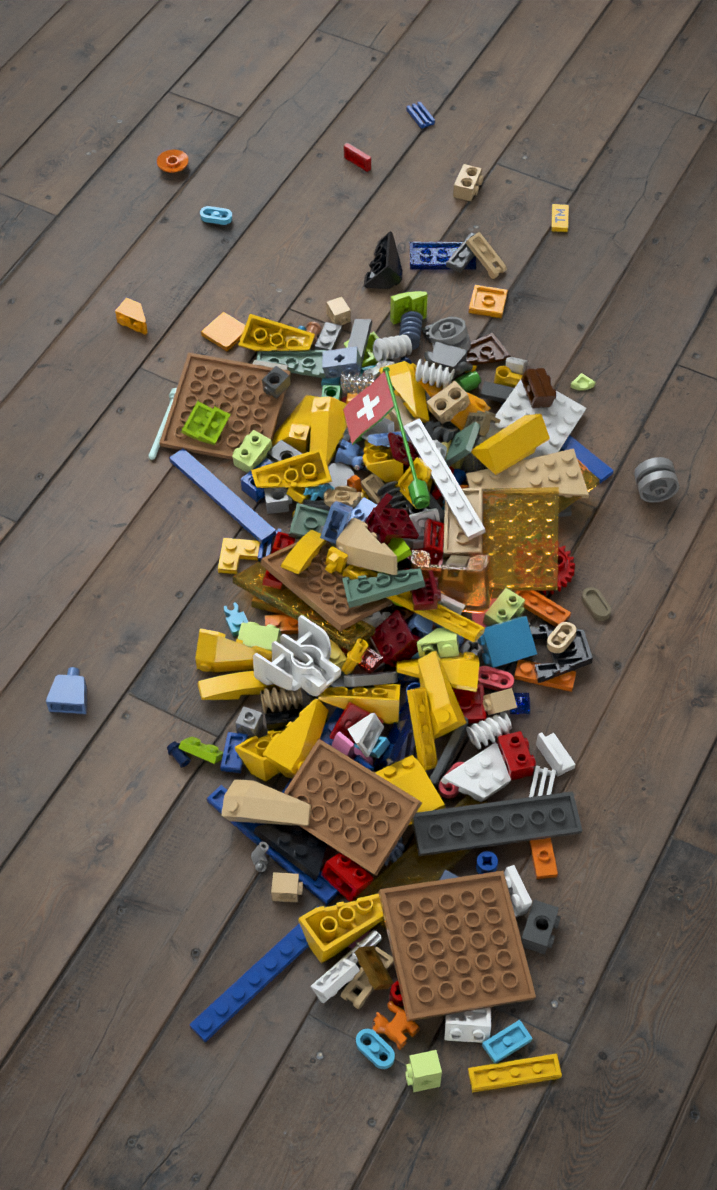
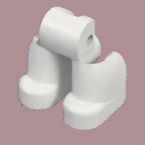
M302 615L298 617V641L293 640L286 634H282L280 636V644L276 641L272 643V663L258 653L253 655L254 677L265 685L275 684L286 690L296 691L302 687L312 696L320 695L341 676V668L329 661L331 643L327 633Z

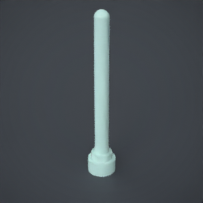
M177 388L171 389L169 394L170 404L149 453L150 460L156 458L160 448L159 442Z

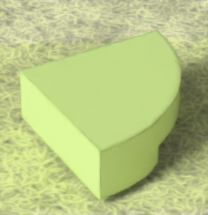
M581 373L571 383L570 387L576 390H588L595 386V381Z

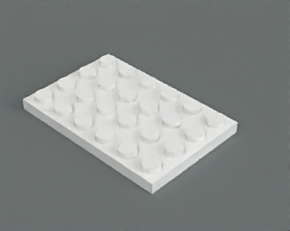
M520 380L495 416L501 420L500 423L490 422L488 433L485 437H480L478 443L481 444L524 415L542 414L550 439L536 447L535 453L523 460L560 451L584 414L586 407L556 391V399L552 406L532 408L523 383Z

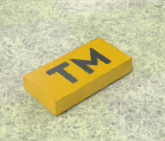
M552 204L551 231L568 232L569 205Z

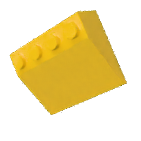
M413 755L375 772L380 777L421 801L422 804L416 813L445 808L444 802L424 768Z

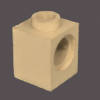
M342 296L326 302L327 315L333 324L344 325L351 322V310Z
M512 688L483 696V706L488 715L517 708Z
M273 872L272 901L298 902V895L303 894V882H299V874Z

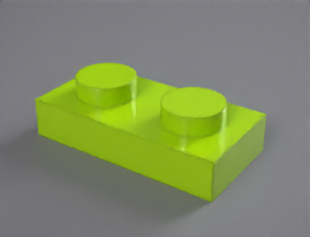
M188 737L182 740L178 748L213 764L221 761L224 753L218 750L217 746L203 744L200 739L195 737Z

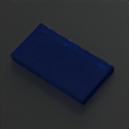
M409 242L410 270H453L446 267V262L463 242ZM476 256L472 258L463 270H476Z
M408 701L402 705L399 711L398 723L394 722L387 736L390 742L389 746L374 763L373 767L376 772L396 761L412 727Z

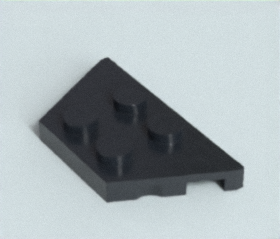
M264 824L255 827L254 834L314 881L318 879L327 847L325 842L298 825Z

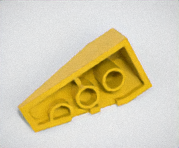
M403 361L385 366L390 369L389 375L391 383L395 388V395L404 400V406L415 419L420 418L423 423L429 422L425 389L421 386L420 381H416L415 377L417 365ZM384 367L379 369L380 374L383 373Z
M365 439L362 461L366 468L385 482L398 481L403 475V463L393 458L391 447L375 446Z
M322 448L251 470L256 488L316 487L332 482Z
M285 729L276 732L270 730L264 737H251L235 747V751L252 775L267 781L280 773L262 754L272 738L277 733L281 734Z
M378 893L357 898L356 901L339 902L334 906L325 908L324 906L317 907L301 916L298 920L310 949L322 964L343 951L381 922L384 916Z

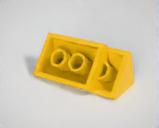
M542 414L524 415L473 448L471 453L495 475L501 473L535 453L536 447L550 439Z

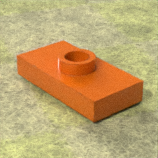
M551 838L529 841L536 880L557 877L558 871Z

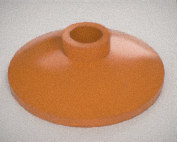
M175 149L164 151L157 158L158 167L168 173L182 171L189 163L187 154Z

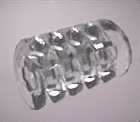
M343 371L341 374L342 392L344 394L348 392L350 394H355V392L359 394L379 377V374L373 378V374L370 373L369 377L366 378V373L363 372L362 377H360L359 372H356L355 377H353L352 371L349 372L348 376Z

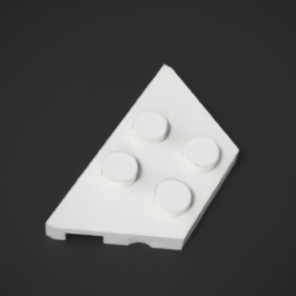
M496 742L441 779V782L445 785L449 782L459 787V792L468 794L479 802H483L511 781Z

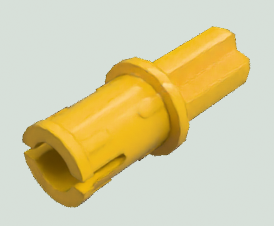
M357 639L352 650L347 653V658L341 667V671L344 674H351L357 663L361 662V657L366 648H368V643L365 640L361 642V639Z

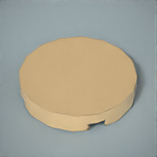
M337 486L335 490L331 491L330 488L324 492V503L331 507L335 501L355 507L361 501V493L357 492V489L353 487Z

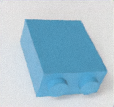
M527 616L517 617L485 627L484 634L477 639L479 645L483 647L484 653L482 657L484 663L492 668L537 654Z

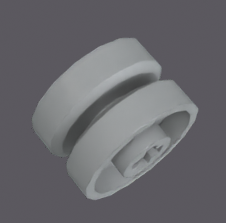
M447 317L435 322L429 329L433 350L436 341L464 350H469L471 347L467 327L462 318Z
M663 457L651 458L640 463L635 468V480L640 497L644 501L651 503L661 502L673 497L678 492L680 486L671 460Z

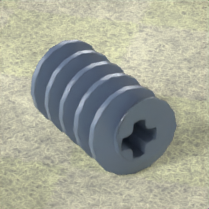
M409 311L402 315L399 336L404 334L410 338L412 350L419 347L423 320L422 315L415 311Z

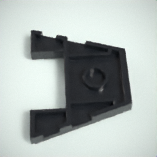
M529 623L533 640L545 638L547 640L554 631V629L548 628L547 625L540 624V627L530 626ZM576 629V637L567 649L562 653L550 651L553 663L535 664L534 671L538 683L591 664L593 657L585 631Z

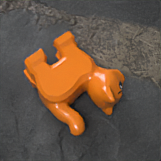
M389 1001L387 1003L388 1009L396 1014L395 1017L389 1022L385 1016L376 1012L372 1030L377 1034H385L401 1050L407 1044L406 1041L408 1039L404 1033L408 1032L413 1038L420 1028L413 1021L407 1022L405 1011L396 1006L393 1001Z

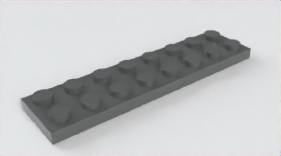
M573 791L418 812L412 818L419 856L574 835L582 832Z

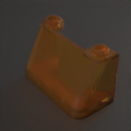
M413 550L411 556L412 569L421 568L423 579H428V571L433 570L434 577L438 578V589H440L441 594L464 604L465 607L462 612L483 613L489 609L495 582L489 555H475L470 558L467 567L430 564L431 558L429 553L423 550Z

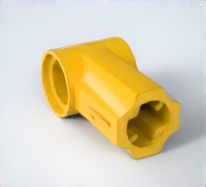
M499 366L495 372L494 383L515 388L523 375L511 372V369L507 366Z

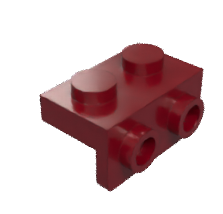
M429 570L428 579H424L425 587L410 591L414 611L437 609L438 601H441L438 578L434 577L433 570Z

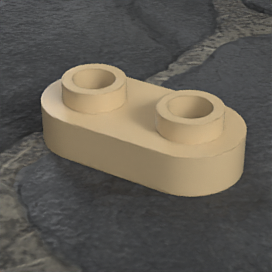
M570 622L558 624L547 639L548 650L553 653L564 652L576 637V626Z

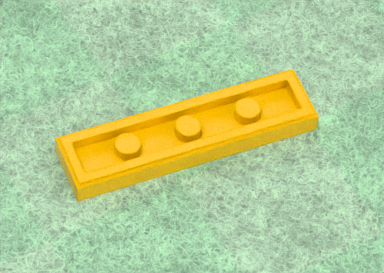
M426 687L407 690L417 759L425 771L431 770L436 767L438 761Z
M557 1054L468 1068L472 1093L562 1077Z

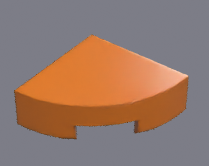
M357 475L347 479V486L357 489V492H362L361 481Z

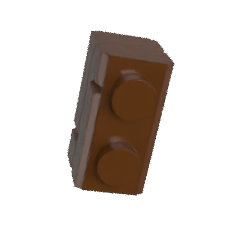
M537 368L536 370L526 369L521 381L531 407L545 408L552 406L556 399V390L551 386L550 376L547 375L544 368Z

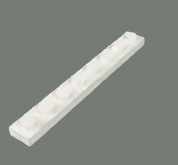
M420 418L403 426L418 455L432 470V479L468 540L485 533L483 524Z

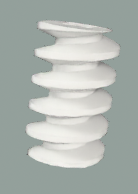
M404 334L395 337L378 338L373 345V353L377 361L403 357L406 354L410 355L412 352L411 340Z
M419 359L415 372L416 381L419 382L422 379L424 384L429 381L431 386L436 382V387L440 388L443 384L444 389L451 384L455 369L449 373V367L442 371V365L435 369V363L428 367V361L422 365L421 359Z
M501 712L500 715L496 714L493 718L489 717L485 721L482 720L478 724L474 723L471 725V728L466 727L469 739L478 750L481 749L480 742L488 746V739L495 743V736L498 738L502 736V733L505 735L510 734L509 730L512 729L511 721L505 712Z

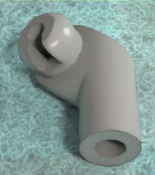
M260 842L251 854L252 862L258 872H264L267 869L268 862L265 853L269 846L266 842Z

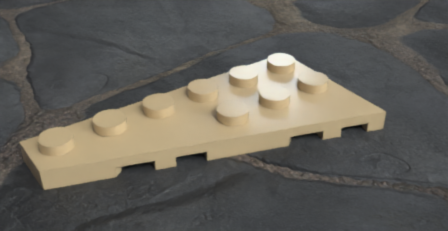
M574 449L519 461L497 475L490 469L466 473L469 488L483 487V493L485 494L504 492L506 495L523 493V495L552 497L553 495H565V497L572 498V496L589 498Z

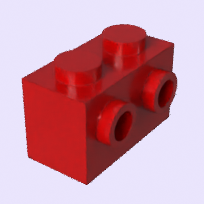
M521 731L499 736L497 744L511 781L532 776L534 767H536V761L534 756L529 753L528 739L523 737Z
M338 853L326 861L321 873L349 902L355 901L365 894L373 880V877L365 869L342 853Z

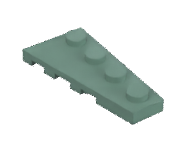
M327 350L257 352L258 361L288 365V371L291 373L326 378L322 369L323 351Z
M421 568L397 571V575L378 573L377 577L367 578L366 575L358 576V579L350 580L349 577L342 578L349 608L425 587Z

